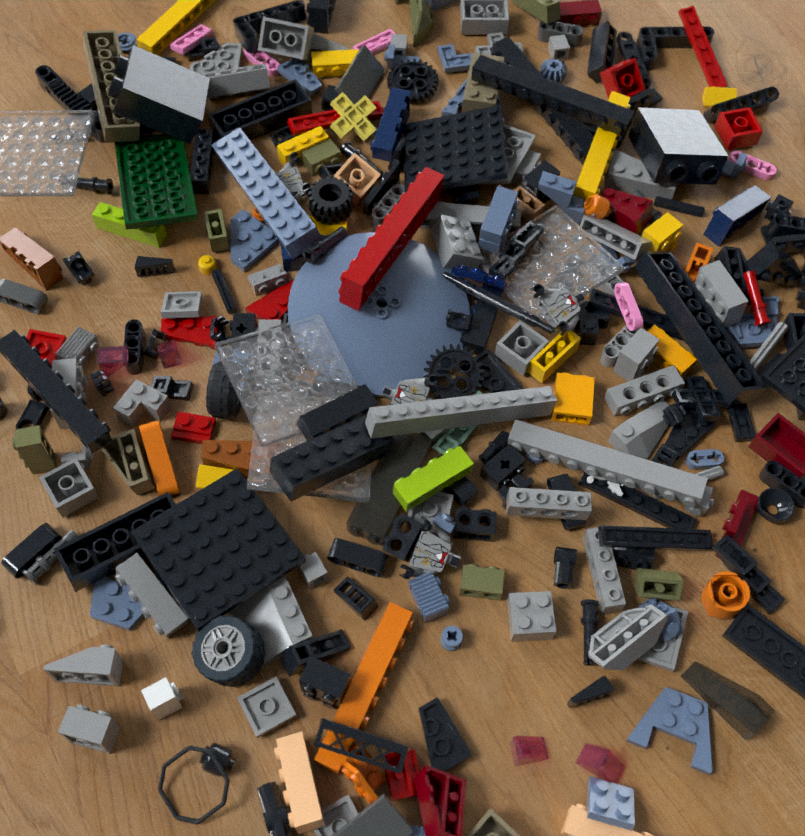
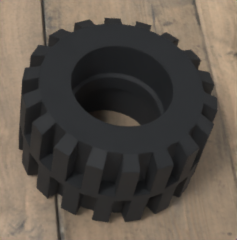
M326 177V179L321 178L319 182L315 181L313 183V186L309 189L308 197L309 209L315 220H321L323 224L328 223V225H332V223L339 224L340 221L344 222L346 217H350L353 210V193L347 182L344 183L343 179L338 180L337 177Z

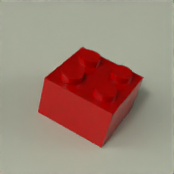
M636 58L622 61L600 72L608 99L611 91L632 97L646 90Z
M750 107L719 113L714 126L726 150L757 145L763 132Z

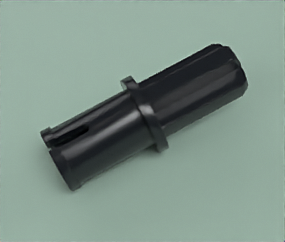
M505 430L501 431L493 441L488 443L489 446L479 455V459L484 464L491 460L508 442L510 434Z

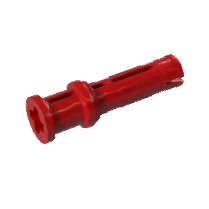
M755 271L745 272L743 276L752 306L750 311L753 312L755 318L754 326L767 325L771 323V319H768L767 304L763 303Z

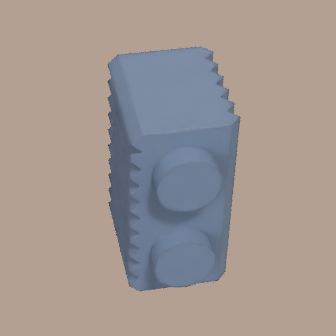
M432 571L409 580L408 587L425 623L448 613L450 601L446 594L443 595L440 590L442 585L438 576L434 577Z

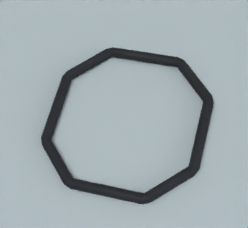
M190 745L163 764L158 791L176 820L201 824L225 806L230 779L212 750ZM189 750L209 754L225 779L222 802L198 820L179 816L163 791L166 767Z

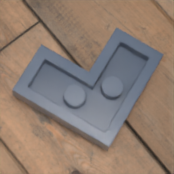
M453 44L438 46L437 51L445 73L469 70L472 53L456 55Z

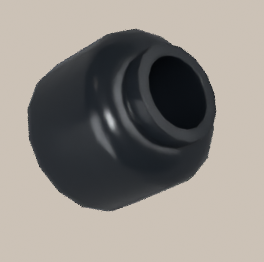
M212 743L210 746L206 745L205 748L214 752L224 770L230 772L235 759L231 758L232 750L218 743ZM203 753L199 762L202 764L203 771L221 777L222 774L211 756Z

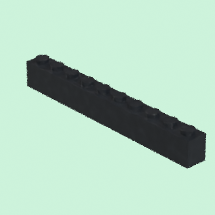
M509 36L493 43L491 55L504 57L505 64L543 77ZM530 102L546 120V123L552 127L556 135L562 139L565 146L572 151L575 158L584 164L594 136L584 124L576 118Z
M480 55L472 67L471 80L621 136L626 135L632 123L634 110L492 58Z

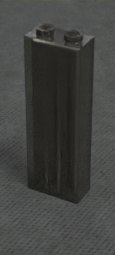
M418 433L392 436L395 440L391 454L379 459L346 522L347 531L351 535L366 538L373 545H382L384 537L392 529L391 525L394 518L399 515L402 509V505L393 494L394 483L402 477L410 476L416 468L423 467L432 449L433 439Z

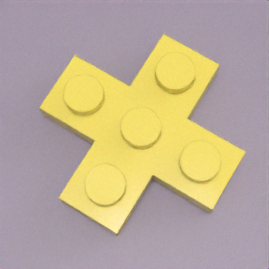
M342 92L330 103L340 115L330 127L341 139L353 129L364 142L377 130L366 118L377 108L366 95L356 104H353Z

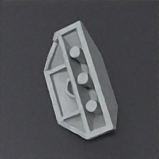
M652 604L647 605L646 608H635L621 612L591 636L589 658L603 669L625 670L656 644L668 619L667 615Z

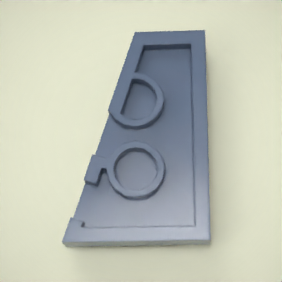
M292 58L277 66L278 73L289 81L297 79L309 96L322 90V84L315 74L311 73L308 64L304 63L303 59Z

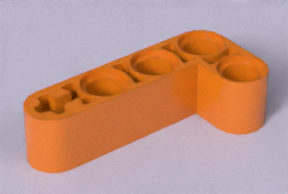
M159 420L140 425L139 429L159 496L167 492L171 496L179 494V487Z

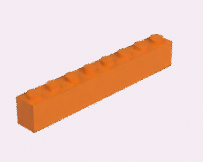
M389 602L333 719L334 722L358 730H365L370 719L367 716L370 708L374 710L379 700L377 693L379 689H384L388 681L386 674L389 669L393 670L397 658L395 655L397 650L401 651L406 642L404 635L406 631L410 632L415 620H412V611ZM328 731L322 743L330 745L337 741L334 733ZM351 738L341 741L345 751L348 752L357 745L356 741ZM338 743L333 746L341 749ZM319 748L314 762L316 765L340 775L344 767L339 760L344 755Z

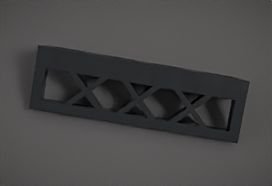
M325 718L320 719L314 746L401 774L409 746ZM323 730L333 732L337 741L330 745L321 743ZM346 738L354 739L358 748L351 752L345 751L341 741ZM338 743L341 749L333 746ZM368 745L375 746L380 755L369 759L366 757L363 748ZM360 750L362 756L357 755V754H354V753H356L357 751ZM390 752L400 754L398 766L389 765L385 755ZM379 758H382V760H383L384 763L379 762V761H376V760H378Z

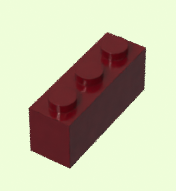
M599 1L560 2V19L555 22L577 26L600 24L602 10Z

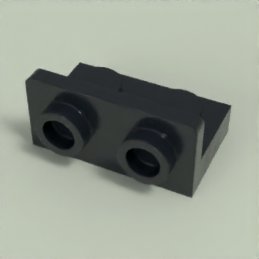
M612 548L616 566L633 570L637 568L651 569L655 559V549Z

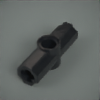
M276 781L263 784L257 790L264 810L263 817L268 833L271 836H292L288 813L285 805L282 803Z

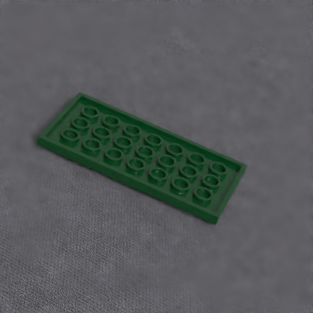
M166 134L139 137V141L114 142L126 230L198 220L183 141Z

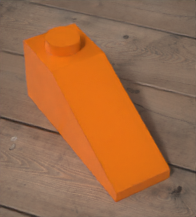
M696 242L685 269L693 283H695L700 267L708 264L714 249Z

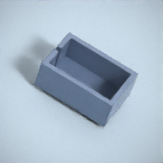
M497 186L481 227L478 244L480 249L498 254L500 248H504L507 240L506 236L510 233L512 227V220L515 219L519 204L517 199L518 192Z

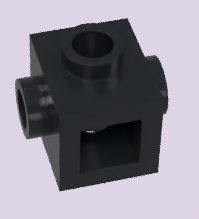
M778 194L773 202L770 201L766 206L765 210L767 213L764 218L771 221L776 214L791 215L790 209L794 201Z

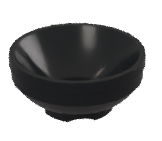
M768 488L758 497L757 509L760 515L767 521L783 523L793 515L795 504L792 497L784 490ZM772 505L776 507L777 514L769 513L767 506Z

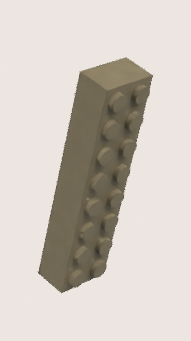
M116 30L83 31V47L105 143L139 141V123L112 113L116 99L108 96V91L115 75L113 72L119 55H122Z

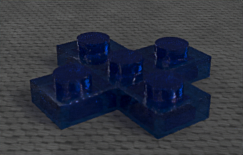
M458 265V268L452 267L451 270L453 275L502 289L506 288L507 282L503 281V277L493 274L492 277H489V274L483 270L472 268V271H470L469 267Z

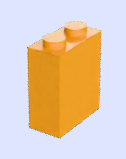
M566 372L557 373L553 391L557 402L552 410L551 421L589 426L593 411L595 377L572 375Z

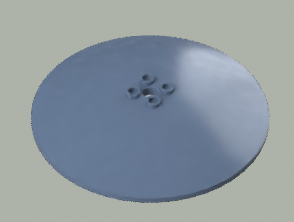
M375 232L359 233L344 237L327 249L325 255L317 257L315 262H305L296 275L291 287L288 302V321L293 340L299 352L317 373L330 382L358 386L366 384L373 396L382 397L381 394L385 385L396 389L399 381L424 378L423 376L428 374L424 371V368L430 367L426 364V361H432L430 355L436 356V349L442 352L443 345L446 349H449L450 344H452L453 348L456 349L457 345L460 344V349L463 350L460 338L462 332H466L446 327V317L449 309L453 312L464 313L469 316L470 309L466 292L457 288L455 284L442 276L446 271L458 278L456 273L452 269H444L437 253L412 239L360 311L340 303L338 291L342 283L340 281L342 272L348 270L352 259L357 258L361 247H365L369 237L375 234ZM384 302L386 307L380 308L376 303ZM461 318L454 320L457 326H462L465 323ZM445 359L442 361L441 366L449 368L452 363L450 360ZM439 370L437 373H438V374H446L447 372H443V371H440V370Z

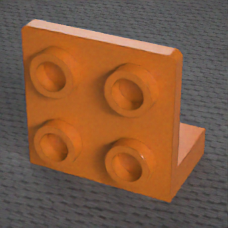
M356 745L351 751L357 749L358 745ZM363 748L366 757L373 759L366 748ZM360 750L357 751L356 753H354V754H357V755L362 756ZM347 756L341 758L339 762L344 767L341 770L344 776L354 783V789L361 798L364 797L369 804H372L378 799L374 790L386 780V776L378 766Z

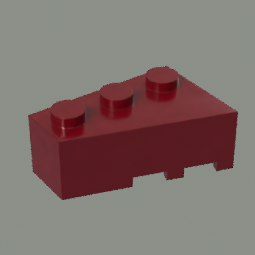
M607 187L600 194V196L610 201L611 211L605 218L613 223L617 222L621 227L637 235L641 233L653 217V200Z
M425 765L414 778L425 836H462L467 780Z

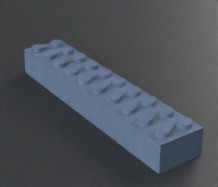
M240 127L212 144L220 161L292 259L301 255L302 250L312 246L313 242L322 240L315 224Z

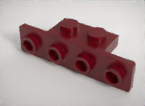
M745 490L739 492L736 502H733L729 509L730 518L726 519L723 524L722 530H724L722 538L728 534L740 547L742 546L757 506L758 496Z

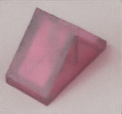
M175 339L156 344L164 369L182 364Z
M127 346L97 348L99 370H103L105 373L101 376L109 377L128 364Z
M514 736L512 738L510 747L515 766L549 759L544 737Z
M585 743L575 762L599 778L616 784L625 768V765L609 749Z

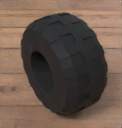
M220 361L214 364L210 370L206 392V408L213 418L231 420L239 414L244 391V371L239 364Z

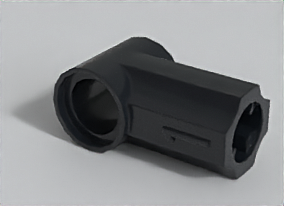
M556 546L554 553V586L560 589L572 587L577 549Z

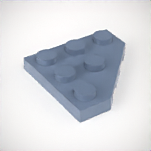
M242 209L231 218V262L245 272L279 243V240L270 228Z

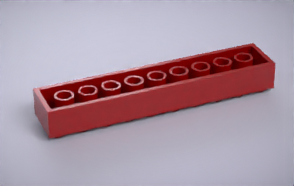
M427 167L417 174L414 183L411 182L407 192L401 195L399 203H395L391 213L385 216L383 224L378 225L375 234L369 237L366 246L361 247L357 258L352 259L348 270L342 272L340 277L342 283L338 291L340 303L360 311L439 202L445 175Z

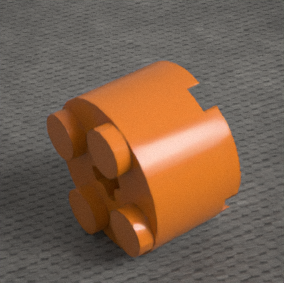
M722 571L715 574L705 585L701 594V600L707 614L719 619L735 617L750 599L748 584L744 579L742 581L737 574L730 571Z

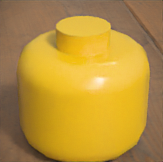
M204 255L198 260L199 270L203 274H212L211 272L217 268L216 261L211 255Z

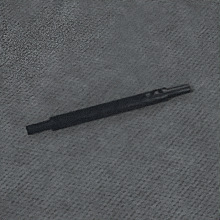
M446 271L442 275L449 282L455 284L457 288L534 328L538 327L550 334L555 330V327L541 321L534 314L463 278L459 279Z

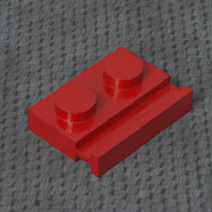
M178 411L173 432L170 435L171 439L202 444L203 440H210L212 438L216 418Z
M415 749L407 751L401 774L385 769L391 802L418 797L414 778L420 771ZM393 752L385 755V758L389 765L397 767L401 755Z

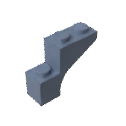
M543 171L538 189L561 206L564 212L562 220L579 225L584 214L586 199L573 195L576 181Z

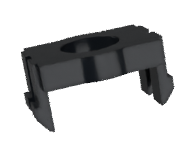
M449 309L446 317V327L468 332L474 315L471 313V316L464 313L453 312ZM461 318L465 323L462 326H457L454 320Z
M223 316L211 319L210 338L218 345L228 341V338L225 337V325L230 322ZM215 327L219 330L218 335L215 332Z
M156 329L153 330L144 355L150 356L153 359L157 358L159 352L153 351L151 348L155 338L164 340V332Z
M103 370L90 373L96 388L103 397L114 390L113 385L110 386V380L102 383L107 380L106 376H101L105 374Z

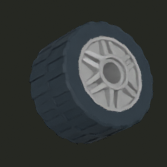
M229 615L218 616V618L212 619L203 626L195 636L196 638L192 645L193 663L201 675L215 683L229 687L244 685L246 682L251 681L259 673L261 666H263L265 644L261 638L262 636L255 628L238 617L235 618Z

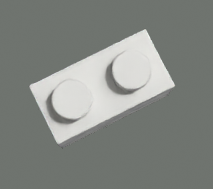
M166 677L141 690L151 712L158 721L182 708L179 701L183 698L174 681L169 683Z

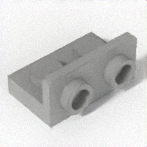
M281 264L247 276L256 296L265 294L289 282L288 273L283 270Z

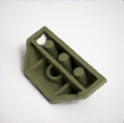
M409 0L413 47H417L431 34V29L434 28V21L431 19L432 8H429L428 0Z

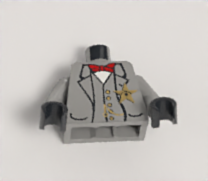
M292 152L289 155L291 161H288L276 175L298 203L307 202L306 195L308 196L311 185L309 183L303 184L297 166H294L295 164H301L302 160L296 152Z
M536 284L532 287L531 291L536 292L534 298L540 296L537 306L549 325L555 327V334L561 330L560 335L563 336L566 332L574 330L581 311L579 305L585 303L584 296L581 293L572 296L568 289L544 288L541 284Z
M431 374L428 378L399 381L396 389L385 385L381 396L391 400L389 405L425 401L430 389L428 386L430 385L434 389L437 388L439 385L433 381L439 380V377L436 374Z
M424 516L421 519L425 523L421 526L417 524V527L422 532L409 563L412 567H408L405 564L400 566L406 569L404 574H399L404 579L418 577L432 571L433 575H436L438 572H442L445 563L457 568L461 556L450 552L453 543L446 530L429 521Z

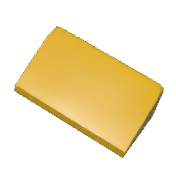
M705 87L702 94L703 107H711L717 103L736 98L737 89Z
M200 464L196 488H205L233 471V469Z

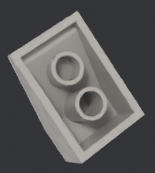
M103 644L100 647H91L44 665L43 670L54 682L119 686L124 660L113 646Z

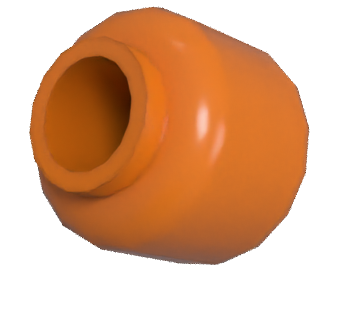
M598 194L589 196L584 203L585 212L591 217L603 219L610 214V201Z

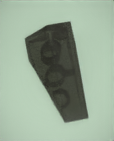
M696 661L680 676L746 741L760 730L775 711L758 694Z

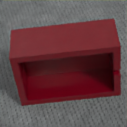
M777 413L754 437L748 447L765 461H777L802 478L805 474V433L780 413Z

